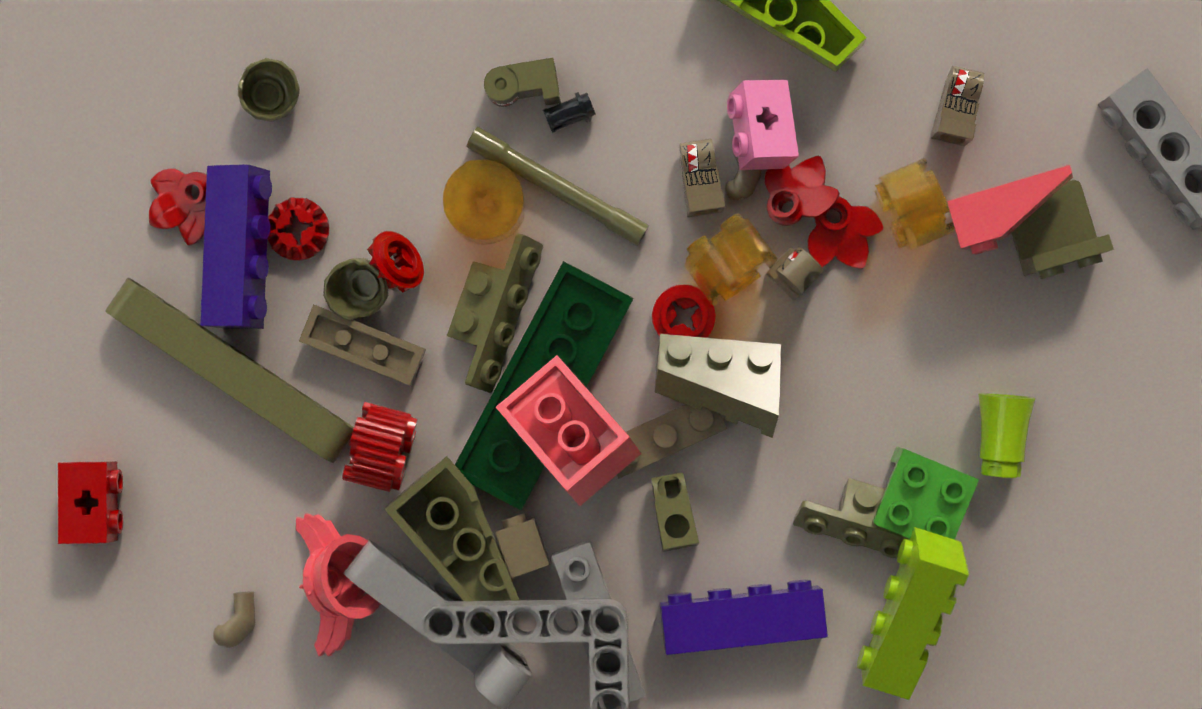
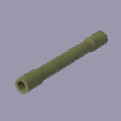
M480 127L474 130L468 140L467 148L491 162L513 171L603 223L609 230L637 246L649 227L648 224L624 210L609 205L512 149L506 142Z

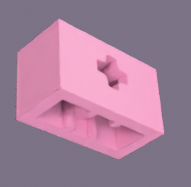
M743 80L729 94L727 100V113L729 118L733 119L735 133L732 140V149L734 155L738 157L739 169H784L799 157L788 80Z

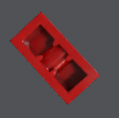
M117 461L58 463V544L110 543L118 541V534L122 533L124 520L122 510H118V494L123 489V473L120 469L117 470ZM86 498L98 499V506H87Z

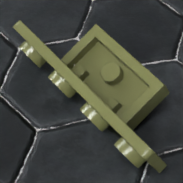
M519 233L516 235L504 270L475 261L472 262L447 333L448 337L477 346L465 379V384L488 393L493 391L495 383L500 378L503 360L508 346L514 338V329L521 309L527 301L528 289L534 272L541 261L543 244L526 235Z
M851 478L847 480L844 486L840 511L813 502L802 501L793 521V525L803 528L808 533L814 535L824 534L840 539L850 546H863L877 550L890 558H897L903 539L910 540L873 523L874 516L886 489Z

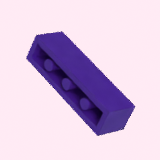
M249 164L207 166L200 326L222 329H264V317L267 313L265 286L266 277L269 272L267 238L270 234V221L268 219L269 197L272 193L270 170Z
M796 580L787 582L788 589L772 590L771 584H758L747 586L748 593L732 595L731 588L708 590V597L692 599V594L689 592L667 595L668 602H660L666 655L828 638L823 589L818 585L812 586L811 580Z

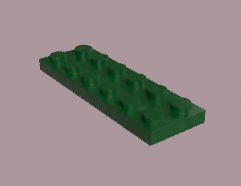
M564 261L562 262L455 463V466L472 485L519 510L523 509L545 465L497 410L496 406L556 355L587 388L634 298Z

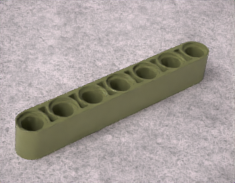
M127 278L105 310L110 316L329 462L334 463L350 440L354 427L204 326H200L198 322L136 281Z

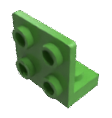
M896 447L890 460L896 465L874 516L873 523L909 539L914 527L955 540L979 479L904 448Z

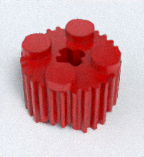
M364 402L362 418L357 417L349 444L351 446L349 464H352V466H344L342 480L391 492V489L400 491L407 456L402 454L403 452L411 453L418 419L411 417V414Z

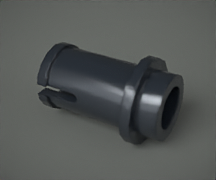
M577 92L575 93V98L548 109H543L552 133L583 119L589 122V117L596 115L588 93L580 95Z

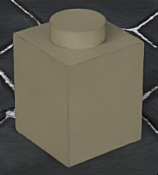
M523 513L501 521L503 529L497 530L495 533L511 578L550 565L535 517L526 520Z

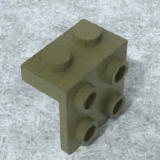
M1077 180L1068 181L1011 233L1024 276L1039 272L1040 279L1065 273L1063 265L1076 261L1079 268L1103 262L1101 254L1114 250L1109 234L1097 237L1082 185Z

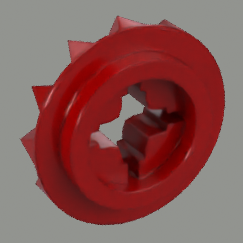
M290 197L288 200L275 204L273 211L268 216L270 221V234L267 238L269 244L276 253L286 259L301 261L312 258L323 249L328 240V218L319 205L307 198ZM293 213H295L300 223L313 224L312 227H307V230L301 231V245H299L298 240H296L292 233L281 232L286 230L287 227L292 226Z
M384 231L372 239L373 243L367 249L372 256L369 264L379 270L377 278H384L389 289L397 287L403 293L421 283L424 276L423 261L418 250L406 237L393 231Z
M683 284L668 288L658 297L653 307L652 322L659 337L660 334L707 338L715 325L716 313L712 300L704 291L692 285ZM673 302L683 310L697 305L698 308L690 318L695 329L694 331L684 323L678 326L675 325L672 328L669 326L677 316L674 310L675 307L672 304Z

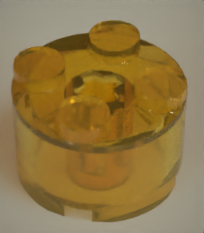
M925 158L879 177L880 183L875 185L876 190L874 193L883 213L890 210L894 221L891 222L890 230L899 249L907 246L911 251L955 232L953 222L945 223V220H947L945 214L950 212L935 174L932 169L926 172L923 171L927 166Z
M469 160L460 166L448 179L443 192V207L449 222L461 237L475 244L488 245L507 239L518 230L525 215V198L518 178L509 168L492 160ZM486 194L490 195L494 206L492 208L485 206L482 211H479L476 199L478 197L484 198Z
M739 213L725 220L720 225L722 231L712 238L708 239L706 235L702 236L686 249L689 255L686 258L684 267L713 306L718 304L719 295L726 301L746 289L761 277L757 269L764 263L770 269L778 259L748 218L743 219Z

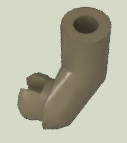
M735 156V159L739 167L738 157ZM739 169L734 180L726 183L725 189L728 197L738 201L741 198L747 199L751 196L761 178V169Z
M252 591L233 593L234 615L224 625H218L213 632L214 641L218 645L225 646L226 648L237 646L254 629L255 607L254 592Z

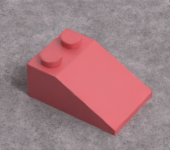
M1070 165L947 201L960 248L965 250L971 248L972 254L975 255L997 249L998 240L1005 239L1073 178Z
M557 355L496 406L497 410L579 506L584 504L641 455V452L627 433Z

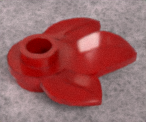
M821 156L806 159L792 169L788 165L784 169L767 170L765 186L770 194L767 201V212L775 223L789 226L797 223L802 217H819L829 211L837 202L840 194L839 191L831 186L824 185L826 169ZM786 202H793V208L789 212L783 213V205Z
M175 168L164 169L158 172L150 180L152 187L159 194L149 208L150 225L159 229H170L178 226L182 238L187 245H193L201 240L204 236L207 174L203 172L185 174ZM193 185H196L200 191L197 199L192 196L191 190Z
M838 197L837 202L830 210L833 209L839 212L840 221L838 223L829 222L826 217L827 212L819 217H815L816 226L808 236V251L821 267H824L836 257L837 260L849 267L862 269L866 265L869 254L867 237L878 234L884 227L880 218L872 209L866 206H851L846 199Z

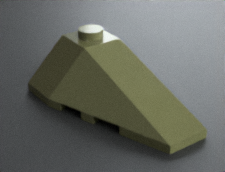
M448 456L418 478L384 508L463 601L520 600L476 491ZM477 612L475 614L489 631L494 629L495 622L489 613Z

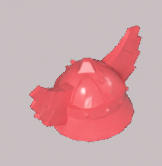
M305 513L304 518L296 517V531L301 534L310 551V556L303 570V584L299 588L304 590L308 601L314 609L320 612L319 633L314 644L318 657L323 656L324 653L327 656H331L335 651L342 649L346 640H350L354 619H362L373 614L381 603L367 593L364 595L365 591L355 585L344 574V571L368 540L359 535L345 534L340 536L331 520L326 521L319 514L313 516Z

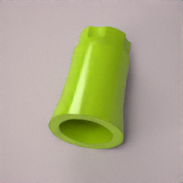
M979 393L981 414L980 458L983 459L981 474L1002 478L1021 477V462H1025L1029 422L1036 398Z

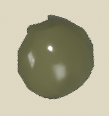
M269 58L247 66L238 84V97L243 109L255 119L274 122L286 117L295 107L300 94V87L294 71L284 62Z
M352 258L333 267L324 280L323 296L330 310L343 319L353 320L371 316L380 310L388 298L389 287L387 286V281L384 278H377L379 270L369 264L370 260L366 258Z

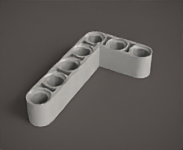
M371 540L365 544L344 571L346 577L423 636L425 635L421 625L426 612L438 603L453 601ZM439 612L434 615L433 622L437 630L444 633L452 631L453 621L448 614ZM474 617L475 625L480 631L490 632L482 622ZM434 643L473 672L478 691L501 709H507L532 676L526 658L510 643Z
M616 600L445 601L436 604L423 617L421 626L424 635L428 640L437 644L589 642L590 709H601L599 699L607 694L615 695L619 698L622 705L620 709H628L630 700L628 616L624 606ZM604 610H611L619 616L620 625L614 630H604L598 624L597 615ZM521 611L533 614L536 619V628L528 632L519 629L515 623L516 614ZM561 611H571L578 619V627L571 631L562 630L557 625L556 615ZM443 612L451 617L453 621L451 632L444 633L436 629L433 622L436 613ZM477 612H487L493 617L495 626L492 631L483 632L476 627L474 617ZM605 652H612L619 657L621 666L616 671H605L599 666L598 657Z

